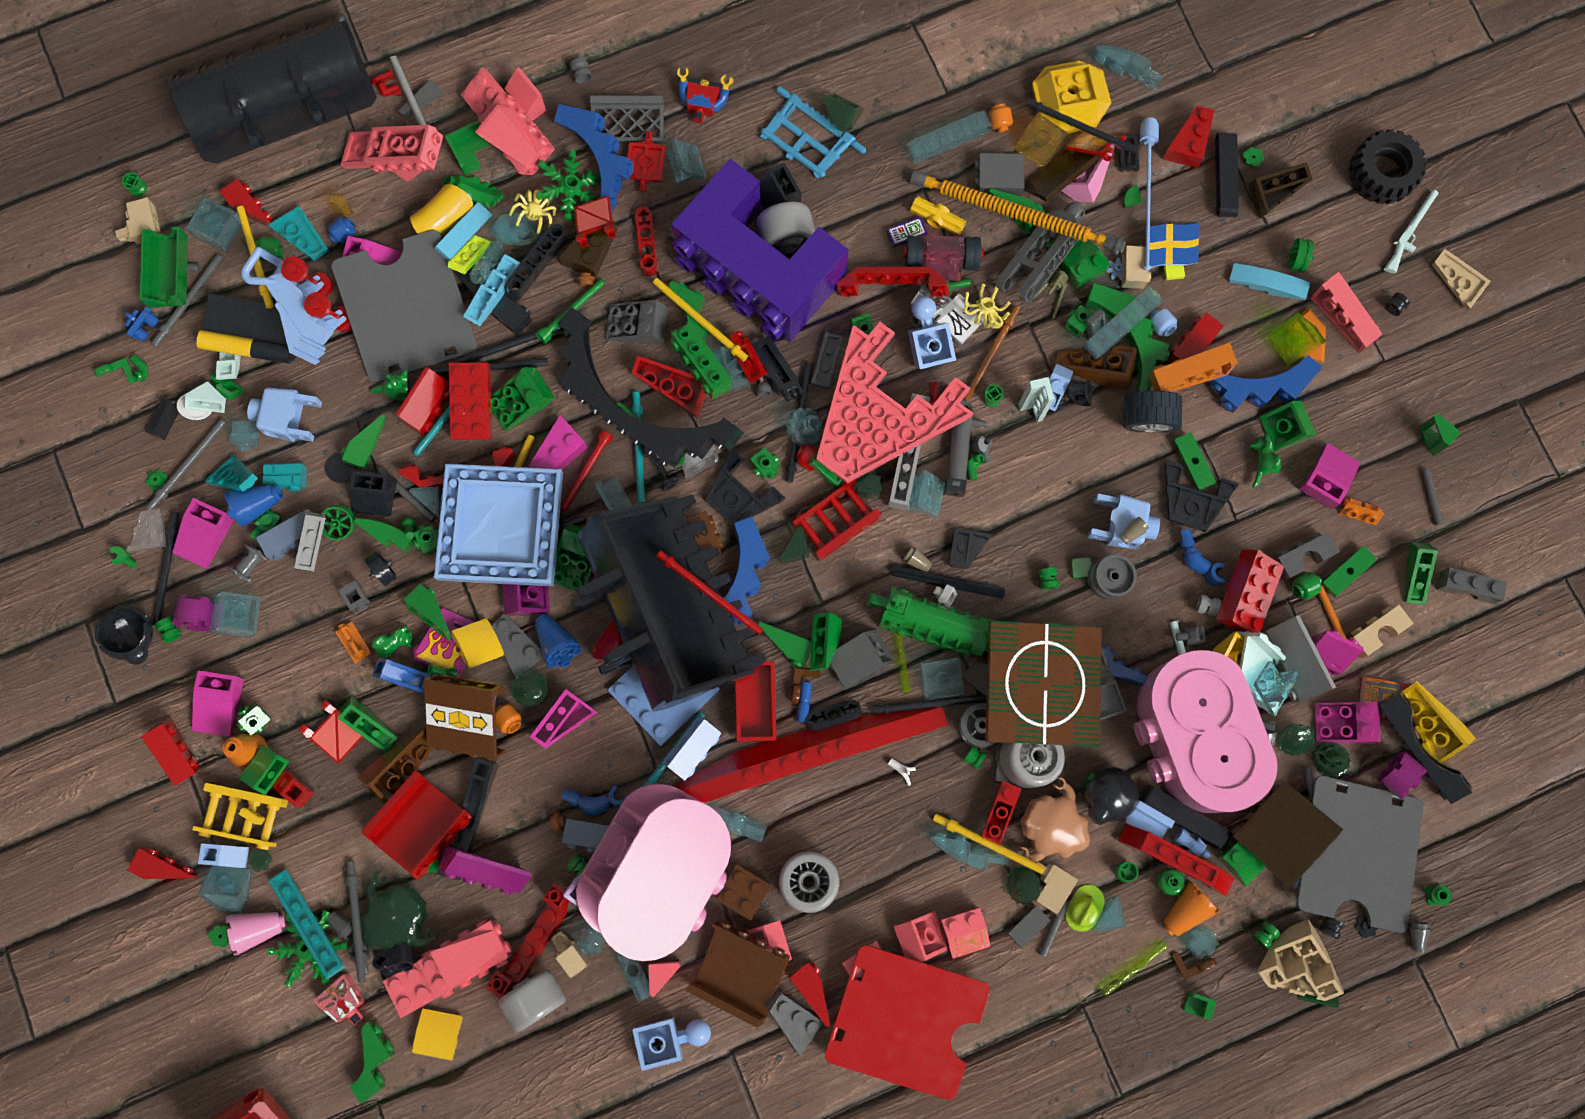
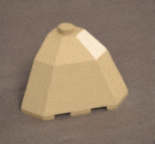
M1309 919L1290 926L1278 939H1275L1258 969V973L1270 988L1277 989V987L1288 989L1290 993L1302 996L1309 994L1323 1001L1344 994L1331 959Z

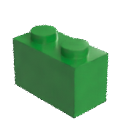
M262 745L239 779L254 790L266 795L289 761L272 749Z

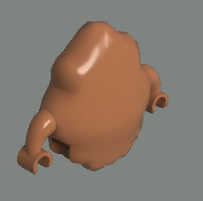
M1057 777V779L1061 780V785L1057 787L1052 784V786L1059 790L1063 789L1065 795L1055 798L1043 795L1038 799L1031 800L1020 820L1023 826V835L1031 840L1035 851L1029 853L1025 847H1019L1024 850V855L1022 856L1034 862L1055 853L1062 858H1069L1074 853L1083 851L1089 846L1088 820L1086 816L1077 812L1075 792L1060 777Z

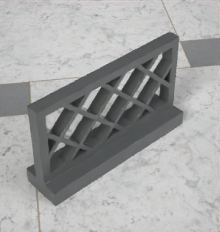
M590 96L591 111L603 110L607 114L604 117V122L610 117L616 123L610 130L604 126L606 134L613 135L612 132L618 126L625 132L621 137H615L619 140V143L645 141V132H649L654 126L660 131V137H652V142L664 143L663 96ZM616 110H621L625 114L619 121L612 116ZM634 110H639L643 114L637 121L630 116ZM652 110H660V117L655 121L648 116ZM627 117L634 123L628 130L621 125ZM645 117L652 123L646 130L639 125ZM636 126L643 132L639 137H633L630 134Z

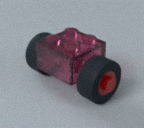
M909 235L906 239V247H903V258H905L906 267H932L943 279L948 281H961L962 269L979 270L981 259H983L984 255L980 237L967 236L963 239V237L926 236L924 249L923 236Z

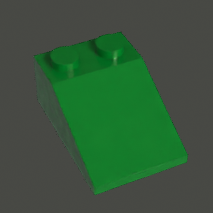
M1082 239L1077 241L1059 267L1068 275V281L1076 291L1105 274L1111 264L1091 240H1087L1085 243ZM1056 240L1050 242L1045 246L1047 250L1050 249V247Z

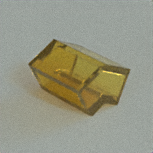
M331 193L329 204L336 214L348 217L354 213L343 194Z

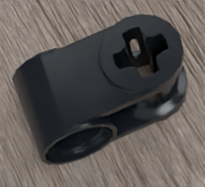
M1070 380L1069 396L1078 406H1091L1094 386L1090 380L1086 382Z
M401 944L395 948L379 952L374 956L372 965L376 970H381V973L386 977L408 971L414 966L413 948L409 944Z

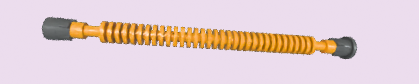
M914 170L911 176L910 184L939 189L942 195L945 194V196L962 200L981 208L984 207V209L993 210V212L1002 213V215L1011 216V218L1020 221L1024 220L1026 223H1033L1035 226H1042V228L1051 229V231L1056 233L1060 232L1061 235H1069L1070 238H1078L1079 241L1083 239L1085 243L1087 240L1097 242V245L1114 252L1115 255L1119 252L1122 253L1126 244L1122 236L1116 237L1101 233L1098 235L1090 232L1091 228L1089 227L1086 229V226L1080 224L1077 226V223L1068 222V220L1059 219V217L1050 216V214L1041 213V211L1032 210V208L1023 207V205L1014 204V202L997 198L996 196L992 197L990 194L988 195L960 184L957 185V183L944 180L942 183L918 170Z

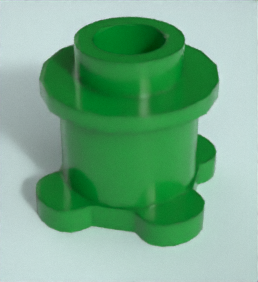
M1443 885L1427 886L1424 889L1428 897L1427 904L1430 906L1435 904L1444 906L1451 901V892Z

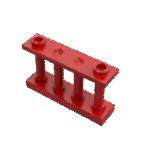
M855 479L849 483H841L837 491L803 514L801 512L793 518V528L796 529L801 525L816 545L815 557L819 562L881 518L880 511L877 508L874 511L869 510L854 491ZM847 493L862 512L863 518L858 522L854 521L837 498ZM830 503L848 525V529L843 533L841 531L838 532L822 511ZM815 514L832 535V541L828 544L821 541L807 522Z

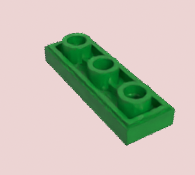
M1192 432L1174 439L1173 442L1196 489L1200 491L1214 485L1216 481Z
M1362 546L1322 582V585L1335 598L1376 562L1377 559L1365 546Z

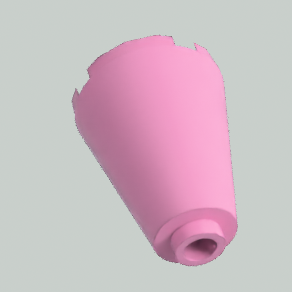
M278 912L232 914L226 916V923L230 925L227 933L234 956L281 933L282 928L286 927L284 916H279Z

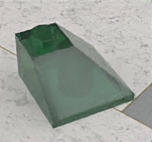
M833 92L823 96L831 123L836 125L835 128L842 132L852 130L864 108Z

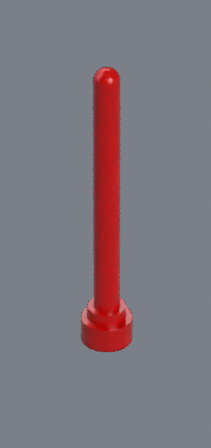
M600 430L597 435V445L560 507L562 512H566L604 446L612 442L614 436L610 433Z

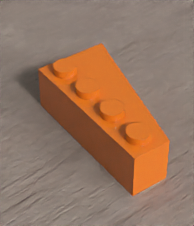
M1229 342L1186 359L1176 360L1166 366L1159 365L1153 369L1149 377L1154 391L1174 392L1226 376L1238 362Z

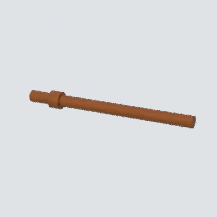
M1014 305L1010 315L1006 320H1003V326L970 383L969 387L971 389L963 401H970L1007 332L1015 324V318L1021 309L1019 306Z

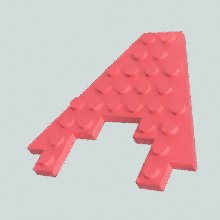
M881 322L877 324L869 335L856 326L852 327L816 458L817 462L845 483L853 481L973 416V412L960 403L971 388L956 377L933 406L919 395H916L905 409L877 388V385L886 376L887 372L873 361L895 334V332Z

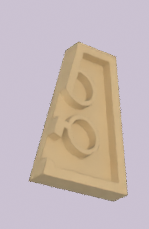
M1446 249L1440 253L1432 264L1467 311L1471 309L1491 282Z

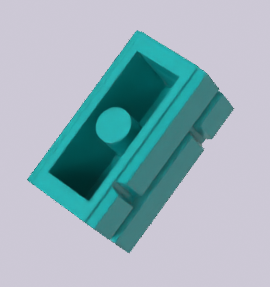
M303 463L263 465V486L278 485L281 490L288 489L289 492H300V489L307 488V467Z

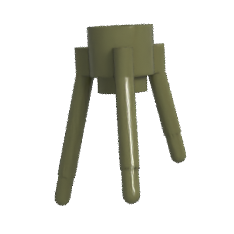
M1056 270L1054 275H1051L1036 295L1038 296L1049 284L1051 288L1048 294H1051L1054 289H1061L1052 316L1054 319L1059 310L1064 291L1068 286L1066 282L1069 277L1061 270Z

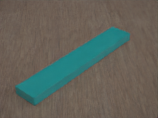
M285 869L268 880L324 977L329 979L345 968L288 870Z

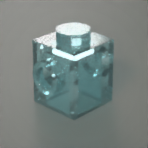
M252 421L232 422V432H230L229 438L230 442L239 450L249 451L251 448H257L260 434L256 424Z
M1198 926L1188 933L1190 936L1183 941L1194 957L1202 959L1205 955L1207 957L1212 955L1216 951L1215 947L1219 944L1216 940V934L1210 928H1199Z

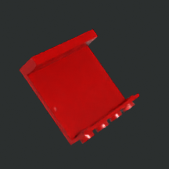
M415 770L364 827L361 833L418 880L420 876H424L433 861L440 858L442 851L455 840L458 832L469 824L471 816Z

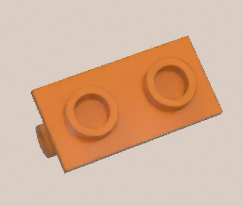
M1350 497L1343 500L1342 505L1344 507L1339 513L1340 515L1377 525L1384 516L1383 510L1379 506L1365 503L1364 507H1362L1361 501Z
M353 622L347 625L343 623L338 626L339 630L335 633L355 664L372 654Z

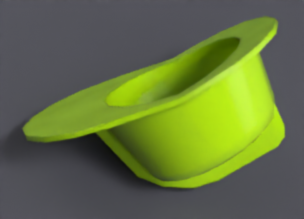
M1084 885L1078 888L1066 910V921L1071 928L1079 932L1088 931L1093 928L1105 904L1101 890L1093 885Z

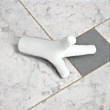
M892 758L888 765L897 770L904 777L907 785L910 786L911 782L908 775L910 771H915L916 768L904 766Z

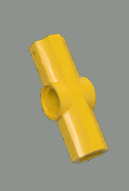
M919 196L915 199L910 209V212L926 219L932 227L943 228L957 236L961 234L966 224V220L950 213L949 209L944 205H934Z

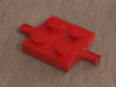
M651 131L645 132V141L639 143L629 142L627 158L634 163V170L629 180L639 181L638 192L641 193L642 191L643 193L646 192L647 182L662 183L666 145L653 143V132Z

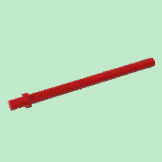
M663 551L657 554L656 557L663 561L667 568L671 567L756 634L760 635L764 630L762 627L674 561V557H669Z

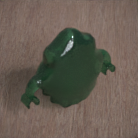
M375 871L366 889L368 911L363 914L360 920L364 945L371 950L386 951L400 944L422 947L440 936L439 933H436L433 937L430 935L434 927L426 929L425 937H420L422 931L421 924L427 918V902L420 893L410 885L403 886L397 884L389 886L387 890L377 891V883L385 882L387 877L383 876L379 880L378 874L381 871Z

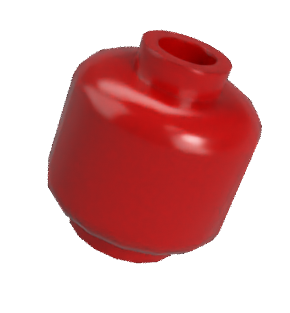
M811 444L802 445L795 457L797 464L809 472L814 471L815 469L809 462L818 448Z

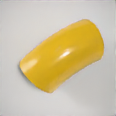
M446 184L425 206L410 216V220L417 234L436 230L444 238L472 209L473 202L465 191L455 185Z

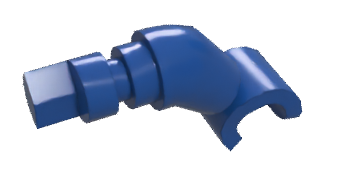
M1190 529L1180 531L1183 537L1180 545L1185 550L1183 552L1185 556L1183 560L1190 570L1205 574V579L1211 586L1219 587L1227 582L1225 578H1219L1215 573V570L1219 571L1224 567V564L1216 563L1211 565V562L1203 557L1201 552H1198L1197 548L1194 547L1195 542Z
M615 785L610 789L609 796L607 797L606 794L597 797H582V794L565 788L561 799L570 802L569 805L575 808L579 806V809L583 810L584 814L598 816L610 809L611 805L620 808L628 795L621 801L615 800V794L618 792Z

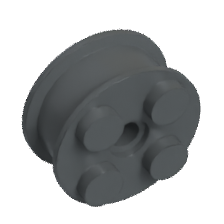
M985 703L969 707L962 714L959 721L961 737L970 746L974 745L977 748H986L996 743L985 742ZM979 723L984 724V729L979 727Z

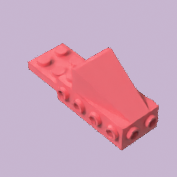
M481 68L461 93V96L479 117L478 122L481 125L476 130V133L503 151L504 157L512 162L514 169L519 174L534 175L540 168L538 166L542 160L545 162L555 148L520 107L516 99L506 94L486 68Z
M430 125L372 127V131L350 132L341 166L345 169L372 168V170L378 173L390 171L404 181H410L421 172L434 170L443 135Z
M485 919L476 924L477 929L471 932L467 929L458 934L459 939L453 942L451 939L439 945L440 949L429 950L422 954L423 959L417 961L412 969L400 972L384 980L383 983L400 1018L438 997L447 998L454 994L453 989L459 986L462 989L472 983L471 979L476 976L480 979L490 973L489 969L496 966L498 969L507 964V959L512 957V949L508 941H504L500 925L495 923V921L488 922Z

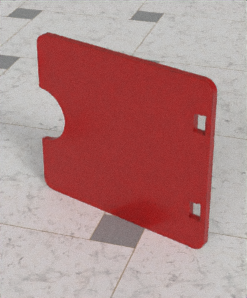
M862 945L859 947L825 1050V1059L833 1065L946 1100H952L957 1095L967 1064L966 1061L957 1057L953 1052L951 1046L952 1036L956 1029L964 1024H980L990 988L984 981L870 945ZM858 967L864 969L861 980L854 979ZM838 1028L845 1030L842 1040L835 1039Z

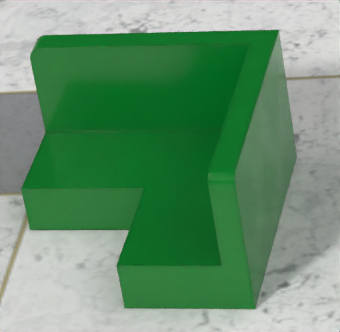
M478 121L445 136L465 176L481 168L474 152L489 146V142L476 133V130L480 127Z

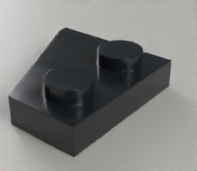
M955 528L949 566L968 569L991 538V534Z

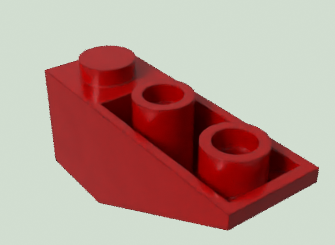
M237 178L220 190V193L236 213H238L236 209L238 206H244L247 218L269 227L268 224L271 223L272 217L266 210L262 211L260 209L263 205L256 196L251 197L250 193L252 191L246 183L242 184Z
M286 767L272 785L281 796L293 806L303 808L315 793Z
M1004 781L999 783L981 837L999 845L1001 844L1021 788Z
M152 847L147 849L139 848L127 871L142 879L198 877L197 874L193 873V868L187 865L179 866L174 858L169 856L162 857L158 855L159 851Z

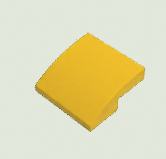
M487 618L452 630L451 632L452 638L460 648V656L468 668L504 656L497 635Z
M422 1009L412 1053L452 1061L463 1017Z

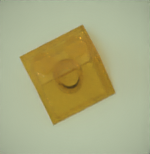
M1037 113L1025 129L1014 150L1024 154V157L1043 169L1063 145L1068 132Z

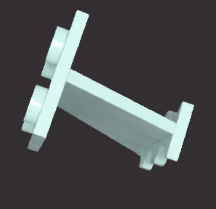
M1236 631L1245 638L1240 669L1243 671L1255 704L1265 709L1272 716H1276L1277 704L1273 659L1285 660L1286 656L1280 652L1281 649L1268 640L1269 638L1261 632Z

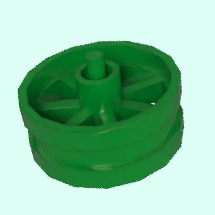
M1297 237L1291 251L1287 253L1290 255L1288 262L1289 270H1297L1302 273L1307 270L1311 259H1314L1312 255L1313 240Z
M337 504L322 511L331 519V521H325L324 525L332 527L328 532L324 526L322 534L326 538L335 541L342 540L355 529L356 523L354 520L356 518L348 507ZM337 509L336 518L329 512V510ZM341 510L347 514L345 517L340 516ZM350 518L351 526L345 524L344 520ZM341 526L350 530L344 535ZM334 529L338 530L339 536L332 534Z

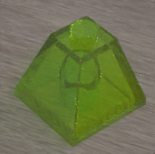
M1299 313L1267 335L1288 366L1326 343L1317 327Z

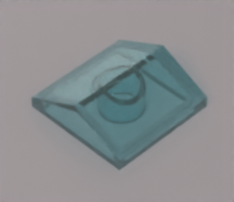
M959 657L921 663V678L925 700L964 694Z

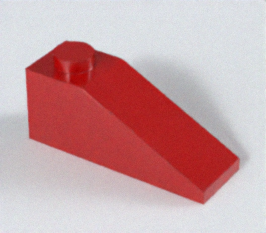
M807 962L789 978L826 1027H829L830 1021L819 976L821 971L815 963L810 965Z

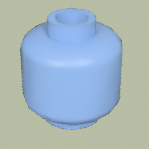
M1157 309L1150 315V320H1153L1151 327L1154 328L1153 331L1158 336L1167 337L1175 332L1177 319L1169 310Z

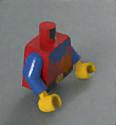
M680 68L678 69L677 74L681 79L679 80V96L683 105L687 107L688 113L693 114V122L703 123L704 116L713 117L714 113L718 112L727 103L730 90L728 87L733 84L732 77H730L728 84L725 82L726 75L722 76L721 83L690 77L686 80L689 70L686 68V75L683 76L680 74Z

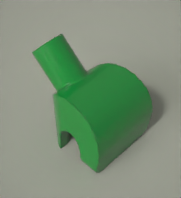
M119 546L109 548L110 553L117 554V557L111 560L113 564H126L132 569L137 566L138 563L131 559L132 554L129 549Z

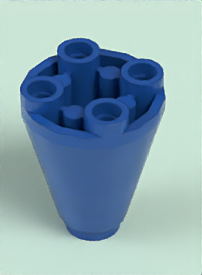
M278 485L255 486L246 489L244 492L237 490L227 491L224 493V497L229 506L227 508L228 516L231 519L235 518L241 527L248 525L283 499V493Z
M547 614L535 620V629L547 667L561 666L565 668L572 663L571 660L583 650L578 641Z

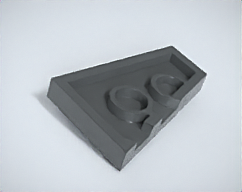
M503 614L492 625V628L518 682L543 658L541 649L507 615Z
M777 991L766 1008L793 1046L795 1052L801 1056L823 1022Z

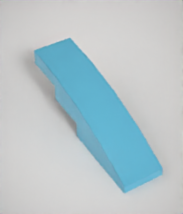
M478 202L434 249L450 261L486 223L492 214Z
M504 254L496 270L493 269L485 284H481L463 317L481 326L506 292V282L520 262Z
M1234 263L1229 279L1230 283L1248 285L1249 289L1267 291L1268 295L1305 301L1310 287V282L1294 276Z

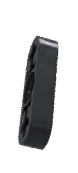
M849 700L813 711L806 716L807 727L811 731H820L858 719L862 714L860 703L856 700ZM832 713L839 714L837 718H829V715Z

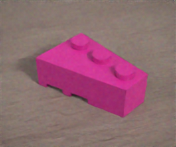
M560 415L529 466L530 468L563 470L588 447L585 441Z
M565 689L531 734L530 738L546 749L597 712Z

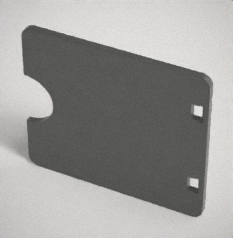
M436 230L402 239L403 253L399 260L391 265H380L374 262L366 250L336 259L332 263V270L368 378L373 382L386 380L387 374L398 375L405 369L409 373L467 355L469 352L477 349L470 321L463 317L466 309L453 270L448 268L449 261L434 249L442 240L441 234ZM455 347L457 353L446 356L445 349ZM399 364L401 370L390 373L389 367Z
M1316 777L1313 781L1311 803L1344 830L1299 879L1296 898L1297 908L1300 911L1334 918L1337 908L1343 902L1355 900L1364 907L1368 917V926L1398 933L1405 932L1408 928L1423 815L1422 801L1409 796L1400 799L1392 792L1334 778ZM1337 785L1346 787L1345 792H1337ZM1392 798L1401 800L1400 806L1392 805Z

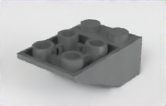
M658 300L610 304L605 340L639 344L664 343L668 307Z

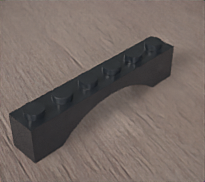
M1399 690L1380 701V713L1385 719L1389 718L1392 722L1391 728L1396 735L1400 734L1404 739L1402 742L1408 751L1412 750L1416 756L1414 759L1427 770L1426 776L1432 784L1436 783L1439 787L1438 792L1443 800H1448L1450 804H1453L1471 794L1472 786L1460 770L1439 762L1422 746L1413 726V705L1403 691Z
M475 759L462 807L463 810L470 814L471 818L469 824L458 832L455 840L448 847L470 853L499 765L482 759ZM438 868L437 875L444 876V872ZM456 876V879L453 880H461V877Z

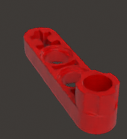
M639 207L635 212L640 266L645 276L652 277L658 272L653 218L649 208ZM642 213H646V224H643ZM648 229L651 231V234L648 237L641 236V231ZM646 246H650L653 249L650 254H644L642 250ZM647 261L651 262V267L649 268L647 267Z

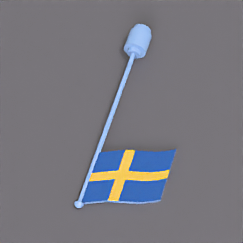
M1146 118L1140 125V143L1147 147L1146 264L1144 266L1146 271L1150 270L1151 267L1161 265L1186 266L1199 262V222L1189 225L1163 224L1150 227L1151 147L1159 141V124L1155 118Z

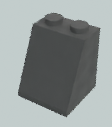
M877 630L863 632L836 649L829 666L838 675L837 680L839 684L845 689H849L895 664V661Z

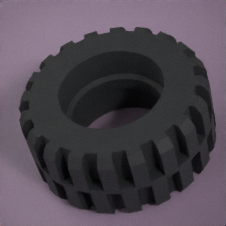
M1387 129L1385 132L1380 130L1375 134H1371L1362 142L1353 154L1349 164V170L1351 171L1349 176L1351 180H1354V188L1360 190L1359 194L1367 196V199L1370 201L1376 200L1379 204H1384L1385 201L1387 204H1393L1395 201L1399 202L1408 197L1421 183L1423 176L1426 174L1427 169L1425 166L1427 165V159L1423 157L1425 152L1423 149H1420L1419 142H1415L1411 135L1408 134L1406 136L1402 131L1394 132L1393 129ZM1385 156L1394 160L1400 168L1401 177L1391 178L1383 175L1377 169L1374 157Z

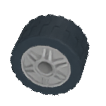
M1139 391L1125 395L1123 427L1129 431L1149 433L1171 432L1182 427V396L1170 391Z

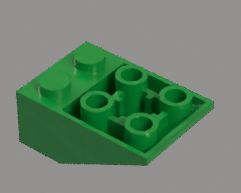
M524 367L491 396L492 412L504 431H508L544 409L555 399V396L537 368Z
M570 524L563 530L556 553L554 584L575 591L590 582L593 572L577 537L583 528Z

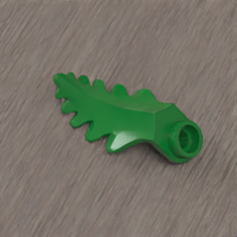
M448 175L442 182V187L446 184L459 187L469 195L473 203L477 204L479 202L481 205L484 203L487 209L490 208V203L494 207L496 202L499 203L504 198L503 192L500 189H496L495 186L489 188L488 182L480 184L479 177L465 178L461 175Z

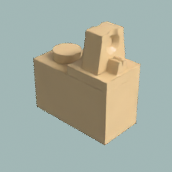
M148 197L126 203L127 225H125V228L115 231L119 241L135 242L137 245L141 244L142 229H150L157 234H161L155 205Z
M1126 246L1123 250L1122 287L1144 289L1147 283L1150 282L1151 272L1144 270L1146 247Z
M1048 864L1047 867L1044 866V871L1040 877L1046 886L1045 888L1041 886L1035 896L1038 899L1036 902L1057 915L1078 879L1056 865Z
M562 931L551 938L558 951L556 953L558 956L556 960L570 978L576 976L591 964V961L576 941H571Z

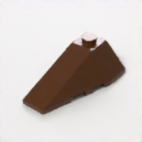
M1115 345L1110 349L1096 347L1091 351H1083L1082 349L1059 351L1054 368L1058 364L1072 370L1075 376L1109 388L1129 391L1134 373L1137 348Z
M422 727L374 761L358 777L368 790L384 804L387 803L415 770L417 771L421 762L425 761L432 748L427 747L426 727Z

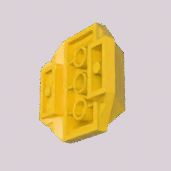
M1082 61L1045 67L1032 83V91L1036 102H1043V105L1094 128L1097 127L1111 105L1103 70ZM1038 113L1039 119L1053 128L1060 136L1082 131L1044 113Z

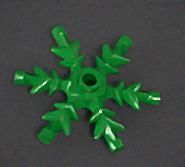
M569 151V161L564 159L567 168L564 167L567 172L566 176L561 175L560 169L556 171L553 163L548 166L542 160L538 165L546 171L543 175L552 177L551 180H558L559 185L550 184L552 188L543 186L542 188L545 191L536 193V197L538 200L548 197V201H551L554 195L557 198L559 193L566 195V198L562 200L565 203L560 208L565 210L564 220L571 221L572 211L575 212L573 205L577 204L573 200L575 195L580 196V202L584 200L585 203L594 201L597 198L595 195H588L589 191H582L581 186L590 187L589 184L598 185L595 180L601 179L600 172L592 175L591 170L586 176L582 174L581 179L574 175L579 171L576 167L580 164L579 161L575 162V151Z
M327 910L322 911L319 919L316 917L323 930L330 925L325 923L331 914ZM286 914L284 917L290 924V926H286V929L294 933L291 937H297L298 942L292 945L288 941L286 945L278 941L279 947H267V955L279 954L278 960L286 954L287 958L292 953L297 955V961L291 962L294 966L285 971L289 976L285 980L284 985L291 987L295 978L301 979V969L305 971L303 965L305 961L311 962L310 970L314 968V979L319 975L322 984H327L331 981L330 978L326 979L309 949L305 951V942L289 915ZM337 937L330 940L335 951L348 949L347 941L336 942Z

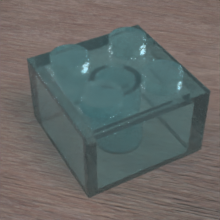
M204 197L186 229L194 238L227 252L241 228V222L237 212Z
M224 591L215 594L210 633L244 638L256 636L261 597Z

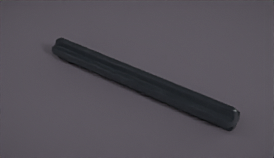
M897 565L893 567L892 571L893 576L943 587L950 585L957 590L1003 599L1005 596V588Z

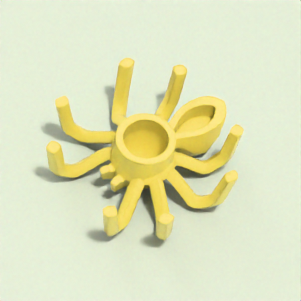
M527 190L525 198L522 194L518 193L514 201L516 202L520 197L524 205L521 202L516 203L509 215L512 216L515 208L521 206L524 210L519 214L515 225H519L524 214L530 220L539 219L537 229L539 234L542 227V216H548L549 228L552 225V217L550 213L542 212L553 209L552 215L555 216L556 207L549 206L550 201H548V197L543 202V199H537L536 193L543 191H534L533 202L530 190Z
M982 284L979 292L980 299L976 301V304H969V293L966 292L964 312L967 315L979 312L974 319L975 325L980 322L982 315L984 316L983 325L985 328H1000L1003 325V320H1006L1010 315L1007 312L1003 317H1000L996 312L1005 310L1011 304L1008 301L1002 308L995 306L994 298L998 291L997 287L994 288L991 298H983L985 284ZM968 307H977L971 312L967 311Z

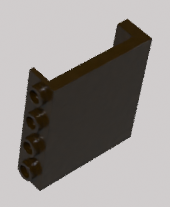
M1284 781L1281 786L1278 784L1274 786L1270 791L1272 795L1268 799L1264 797L1257 805L1259 809L1255 813L1251 811L1244 819L1246 823L1242 827L1238 825L1231 833L1233 835L1231 843L1233 844L1236 841L1283 881L1282 887L1289 891L1344 829Z

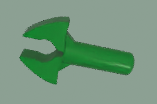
M947 276L943 277L948 282L949 297H951L953 289L971 285L969 278L950 282L947 280Z

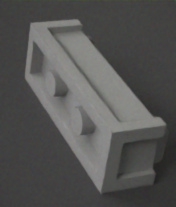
M305 509V518L296 559L294 560V568L314 571L326 519L325 513L321 512V514Z

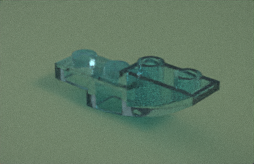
M1098 45L1092 56L1099 64L1110 68L1113 73L1123 76L1125 72H1128L1131 77L1137 78L1145 86L1155 91L1164 77L1150 68L1153 61L1124 48Z
M935 832V836H930L929 840L938 849L965 865L987 870L988 863L1005 866L1009 864L1008 857H1004L993 851V854H987L985 849L973 847V851H970L971 842H966L967 838L955 836V839H949L947 834Z

